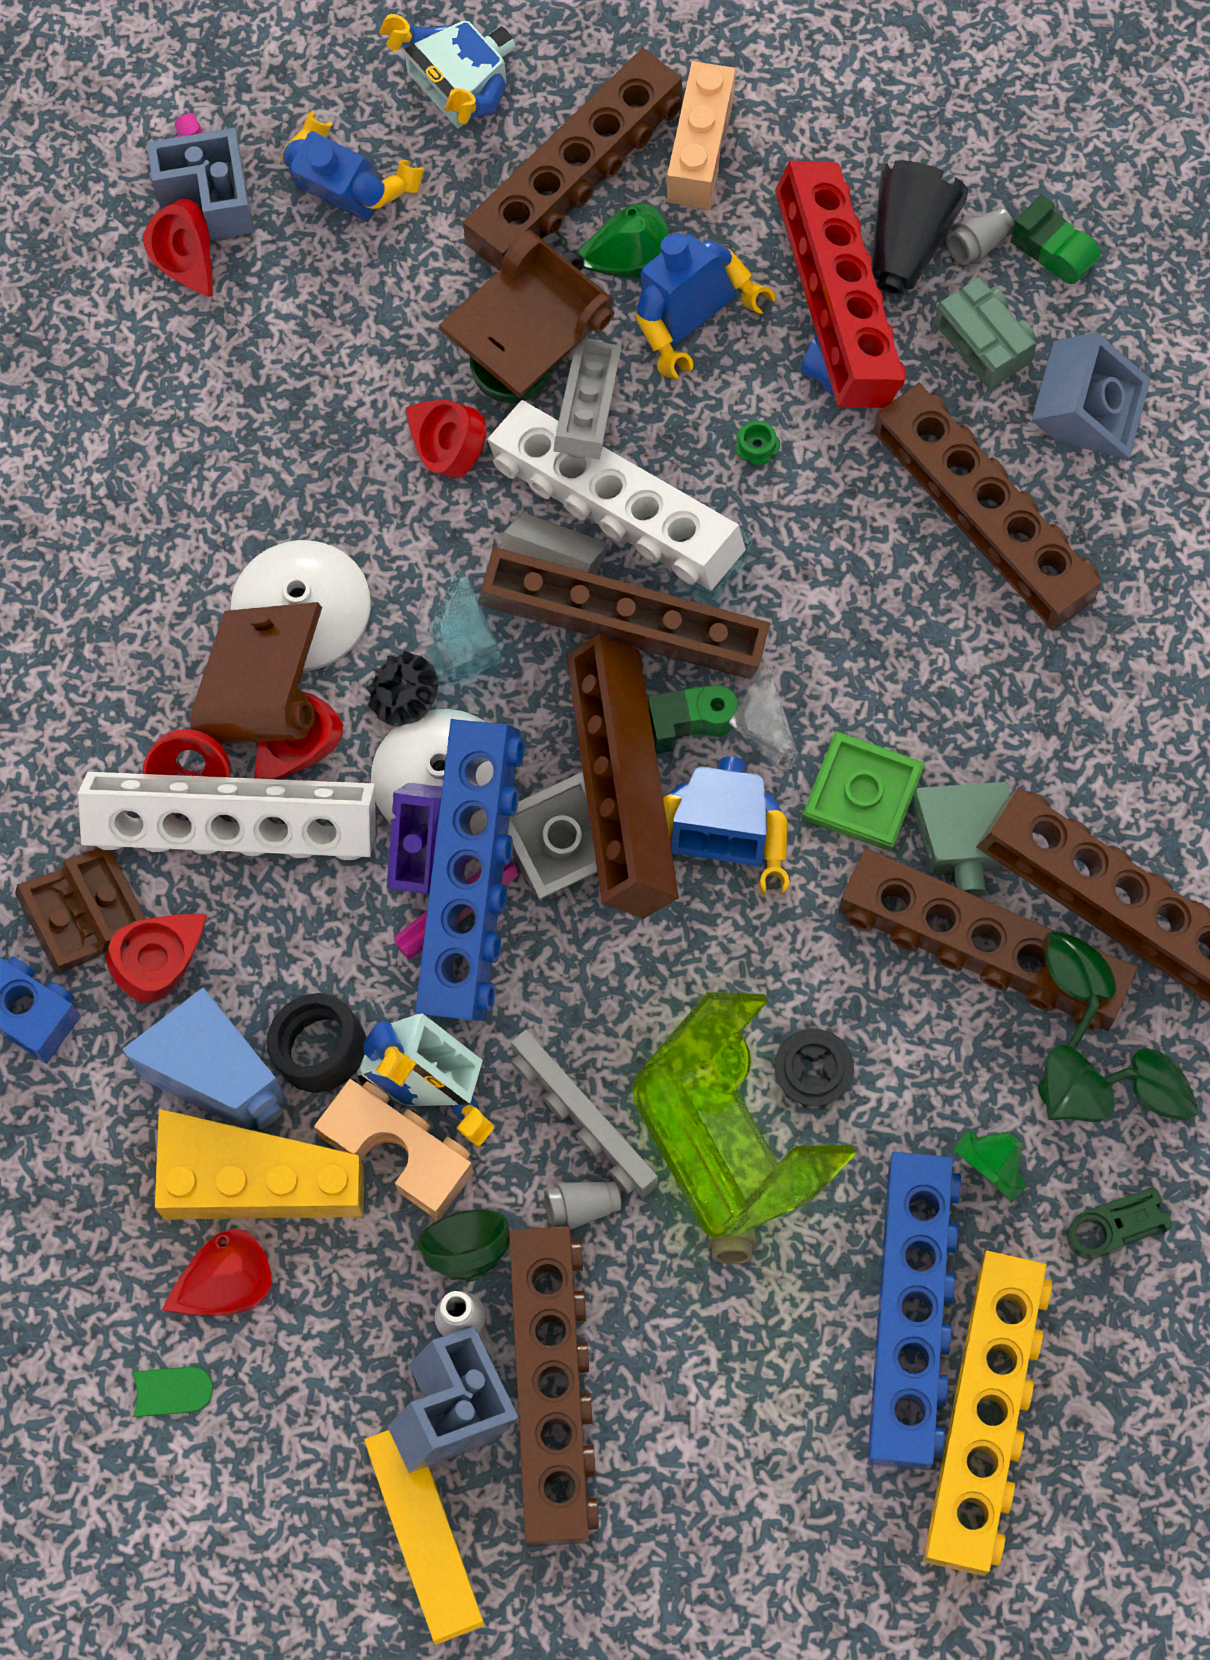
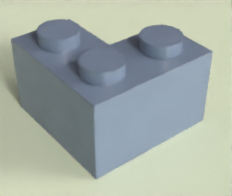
M235 128L146 142L152 182L161 209L173 201L185 198L196 203H202V210L211 240L255 233L243 158Z
M475 1326L432 1340L409 1364L424 1398L410 1402L387 1427L408 1472L411 1473L492 1443L519 1419Z

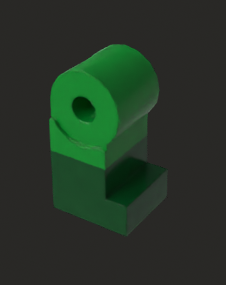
M1041 194L1015 220L1010 243L1066 283L1076 284L1101 258V251L1089 235L1074 229L1073 225L1054 212L1055 204Z
M722 685L702 686L648 696L647 701L656 754L674 751L676 738L701 733L711 737H720L728 734L736 723L738 700L729 688Z

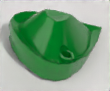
M647 204L628 206L609 218L580 248L578 252L585 259L583 268L627 278L641 277L640 273L643 267L662 253L661 242L669 235L668 228L661 214L654 206Z
M968 1130L952 1148L957 1155L992 1183L1010 1203L1027 1187L1026 1182L1019 1175L1022 1144L1010 1132L978 1137Z

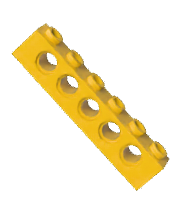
M987 1250L981 1259L923 1562L981 1576H985L990 1572L991 1565L999 1566L1001 1563L1005 1535L997 1533L1001 1512L1009 1514L1015 1489V1483L1007 1481L1010 1461L1019 1462L1024 1442V1431L1016 1430L1020 1410L1028 1411L1034 1387V1381L1025 1378L1029 1359L1038 1360L1043 1339V1330L1035 1329L1038 1309L1047 1310L1052 1290V1280L1044 1279L1047 1266L1045 1263ZM1001 1301L1015 1303L1022 1312V1321L1017 1324L1003 1322L997 1315L996 1305ZM994 1350L1003 1351L1008 1354L1013 1363L1012 1372L1006 1375L994 1373L987 1364V1354ZM986 1400L997 1403L1003 1411V1422L997 1426H989L983 1423L977 1414L978 1403ZM974 1451L988 1454L994 1464L993 1474L985 1478L975 1476L967 1465L968 1454ZM965 1502L978 1505L984 1514L982 1528L970 1530L962 1526L957 1517L958 1506Z

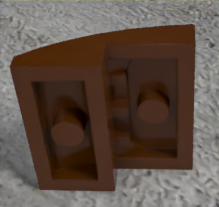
M97 848L66 859L62 869L17 884L15 891L55 974L76 967L107 952L111 938L120 928L146 919L111 850Z

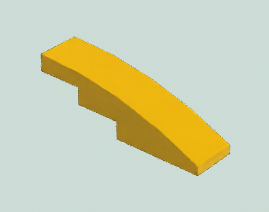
M389 1430L364 1439L434 1644L438 1645L485 1626L429 1466L409 1473Z

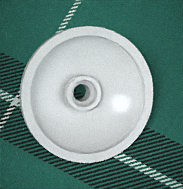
M296 540L281 543L263 551L244 568L233 589L231 610L318 602L323 608L303 671H309L338 661L354 648L367 627L371 612V598L364 574L347 554L322 542ZM295 588L305 590V593L297 598L289 595Z
M436 709L429 710L420 720L411 724L396 726L388 733L375 754L371 769V783H375V802L390 825L391 820L395 818V815L392 813L394 791L407 783L443 786L444 770L435 771L432 769V765L438 760L446 761L450 720L485 722L484 720L459 710ZM490 761L482 763L476 771V780L479 786L486 785L493 776V766ZM483 809L475 812L470 820L471 831L474 835H478L487 826V815Z

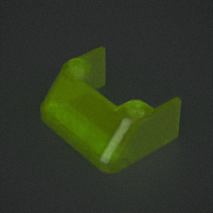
M707 992L637 1073L633 1083V1100L702 1230L712 1238L736 1237L810 1203L856 1154L852 1145L794 1146L779 1163L775 1159L737 1091V1088L748 1076L751 1067V1053L741 1032L768 1003L764 994Z

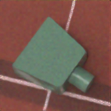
M1008 782L916 788L913 799V811L932 874L954 873L956 888L977 897L986 893L984 871L1000 870L1001 864L976 848L1003 803L1008 799Z

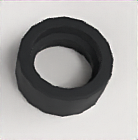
M323 993L301 995L287 1003L273 1018L267 1033V1053L273 1066L297 1089L312 1093L330 1091L347 1082L360 1068L365 1055L363 1046L366 1034L359 1019L337 997ZM327 1019L335 1020L340 1024L342 1037L337 1049L329 1058L317 1065L305 1067L299 1066L293 1061L291 1057L292 1047L296 1037L305 1027L316 1021Z

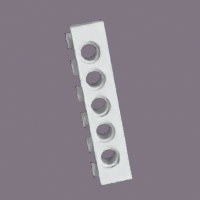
M523 400L518 403L487 440L494 455L493 463L502 474L511 479H514L516 476L527 482L531 489L544 499L553 497L563 503L565 508L574 517L580 520L588 518L597 523L602 531L611 539L618 542L624 539L634 545L637 551L648 561L653 563L661 561L671 567L681 580L690 585L696 582L712 591L746 550L739 524L602 446L600 459L588 457L579 459L565 453L554 452V442L559 421ZM690 538L687 541L679 542L682 539Z
M87 772L78 792L81 845L97 846L103 850L137 847L145 848L151 852L185 849L193 850L199 854L233 851L247 856L280 853L288 854L294 858L328 855L336 856L342 860H355L360 857L371 856L376 836L375 783ZM124 811H133L141 818H132ZM172 813H181L188 817L189 820L177 819ZM219 815L232 816L238 822H227ZM267 817H278L286 824H275ZM316 819H326L334 825L323 826L317 823Z

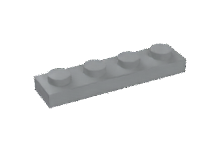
M584 339L575 347L557 426L554 452L565 453L579 459L587 457L600 459L622 346Z
M525 1029L511 1041L512 1052L515 1056L511 1064L529 1084L536 1079L548 1093L543 1099L552 1112L560 1120H564L569 1116L580 1128L576 1137L585 1149L594 1157L602 1153L613 1165V1168L609 1170V1174L618 1186L627 1194L635 1190L644 1199L658 1186V1176Z

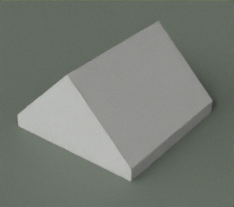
M522 513L503 532L499 548L597 575L608 550L609 543Z
M583 772L519 801L516 814L510 816L508 835H511L513 839V857L539 900L598 873Z

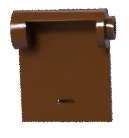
M527 230L508 248L502 260L501 270L441 322L439 330L516 396L521 398L591 332L599 333L606 328L615 313L611 309L614 299L532 230Z
M318 602L224 611L191 710V730L200 731L211 736L220 745L305 738L314 724L315 712L308 698L298 688V684L323 607Z

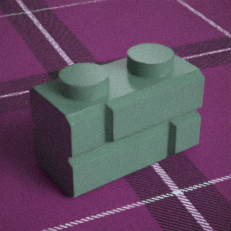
M978 277L964 286L960 292L956 291L939 303L934 324L988 389H992L1033 361L1037 345L1036 335L1032 327L1025 320L1017 321L1010 313L1007 299L1002 291L997 287L990 289L984 280Z

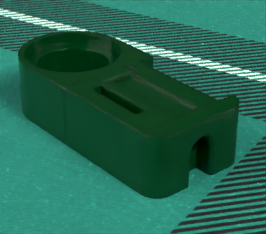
M1148 1188L1078 1214L1068 1227L1067 1242L1070 1249L1077 1256L1093 1260L1120 1251L1127 1244L1159 1233L1158 1228H1161L1164 1235L1171 1228L1172 1222L1168 1212H1162L1160 1206L1162 1198L1159 1191L1155 1188ZM1084 1222L1098 1224L1103 1229L1105 1235L1103 1245L1096 1249L1084 1247L1077 1238V1228L1080 1224Z

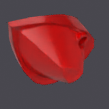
M188 198L173 201L158 211L147 224L143 234L147 255L162 272L176 281L208 297L213 296L209 231L203 211L196 202Z
M449 400L427 401L406 407L409 428L419 458L428 470L452 479L464 477L471 470L483 451L487 426L480 412L475 408Z
M303 692L312 704L315 712V720L310 732L305 738L298 740L258 742L255 760V779L281 780L318 763L334 751L343 736L344 726L335 710L317 696Z
M207 914L162 916L139 920L120 928L111 938L105 956L109 973L117 986L131 998L141 1003L156 1002L170 994L185 975L201 939ZM125 942L129 943L128 947H123Z
M230 1229L220 1232L198 1250L174 1285L162 1310L184 1315L231 1316L255 1309L264 1302L273 1285L272 1271L267 1255L256 1239L246 1230Z

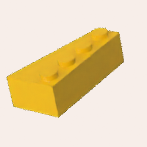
M159 1109L155 1209L164 1220L364 1217V1166L359 1155Z

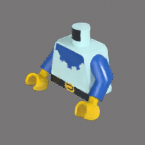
M387 15L379 29V33L381 35H389L386 42L388 48L392 51H397L401 46L406 47L404 52L408 74L457 129L467 124L470 118L491 116L496 112L506 88L505 62L502 57L513 51L516 47L512 36L504 27L501 26L486 37H483L469 21H461L455 25L418 27L409 25L399 15Z
M423 1013L393 1023L379 1022L374 1026L364 1042L363 1050L365 1055L360 1068L357 1070L359 1081L363 1085L366 1081L376 1085L405 1106L449 1105L457 1118L462 1120L456 1129L474 1145L480 1147L494 1129V1125L479 1111V1105L473 1097L483 1060Z

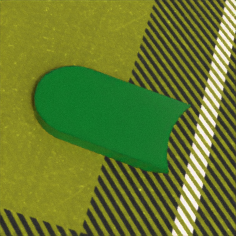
M191 1366L131 1372L137 1387V1404L133 1417L196 1412L204 1408L213 1395V1383L210 1376L198 1367Z

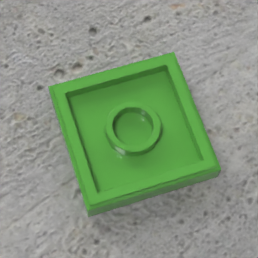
M835 731L802 814V820L892 852L923 773L925 763Z

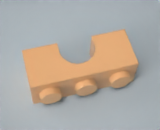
M692 61L667 174V203L711 210L719 172L723 134H727L734 101L736 68Z
M349 1079L315 1124L314 1128L319 1138L338 1151L359 1155L361 1161L373 1147L379 1144L394 1143L403 1147L408 1152L409 1157L405 1170L395 1182L398 1193L436 1220H440L474 1174L472 1164L467 1160L471 1154L449 1137H446L441 1142L429 1134L427 1131L430 1125L414 1112L406 1109L403 1114H400L387 1104L390 1100L389 1096L377 1086L368 1081L363 1086H360L352 1079Z

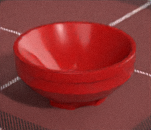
M182 729L166 733L157 739L148 750L143 763V774L231 778V765L225 749L218 741L200 731ZM186 750H194L203 756L205 767L199 771L186 770L181 766L178 755Z

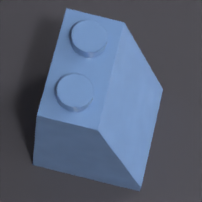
M204 987L122 1049L145 1082L240 1128L252 1130L256 1126L259 1129L268 1127L283 1113L281 1106L288 1102L276 1077Z

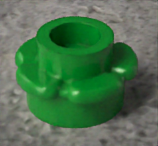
M751 421L744 425L736 435L738 442L735 444V451L742 460H750L753 465L766 464L770 461L771 456H775L779 452L780 440L776 436L773 427L764 421ZM758 441L762 445L760 447H754L753 443Z

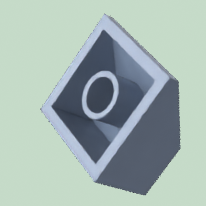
M1098 332L1054 341L1032 421L1057 442L1128 459L1131 455L1151 379Z

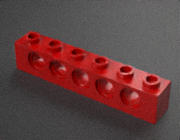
M789 161L775 189V194L837 406L844 408H884L893 401L899 389L903 387L905 367L898 358L894 345V331L887 322L883 309L882 292L877 288L872 273L871 256L866 252L861 237L860 220L855 216L850 201L849 185L844 181L838 162Z

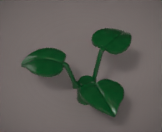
M1049 932L1045 935L1047 937L1045 960L1053 981L1070 997L1080 1001L1087 1000V1010L1068 1045L1054 1047L1046 1057L1044 1078L1038 1084V1092L1046 1104L1048 1120L1073 1119L1086 1122L1106 1120L1113 1114L1115 1108L1114 1095L1110 1085L1124 1079L1134 1081L1133 1089L1135 1096L1146 1108L1154 1113L1176 1120H1191L1197 1116L1196 1099L1186 1076L1179 1066L1164 1053L1155 1049H1140L1132 1057L1134 1069L1125 1068L1103 1077L1096 1072L1094 1065L1076 1050L1099 1008L1098 999L1108 1001L1115 996V978L1103 956L1088 943L1061 932Z

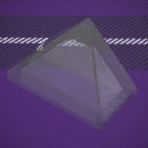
M771 667L761 669L729 721V724L781 772L791 771L797 751Z

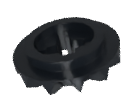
M404 651L402 655L397 657L387 656V663L381 668L373 669L375 678L373 683L366 686L370 693L371 700L368 706L375 712L378 719L392 726H403L420 720L430 710L437 696L438 678L434 667L424 657ZM402 678L410 685L415 686L408 687V690H402L399 697L390 691V688H393V686L400 685Z
M806 1029L794 1033L782 1043L775 1058L776 1081L787 1098L793 1099L803 1107H826L831 1102L843 1097L853 1078L854 1063L850 1050L838 1036L825 1030ZM828 1055L822 1069L828 1083L816 1076H812L809 1080L805 1079L801 1083L800 1080L805 1071L802 1058L815 1062L819 1058L822 1060Z

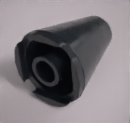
M895 160L892 169H890L888 163L883 165L879 182L872 257V273L874 279L878 281L877 286L880 289L893 294H902L903 290L915 287L966 203L969 189L961 180L955 177L952 185L941 179L943 170L919 162Z

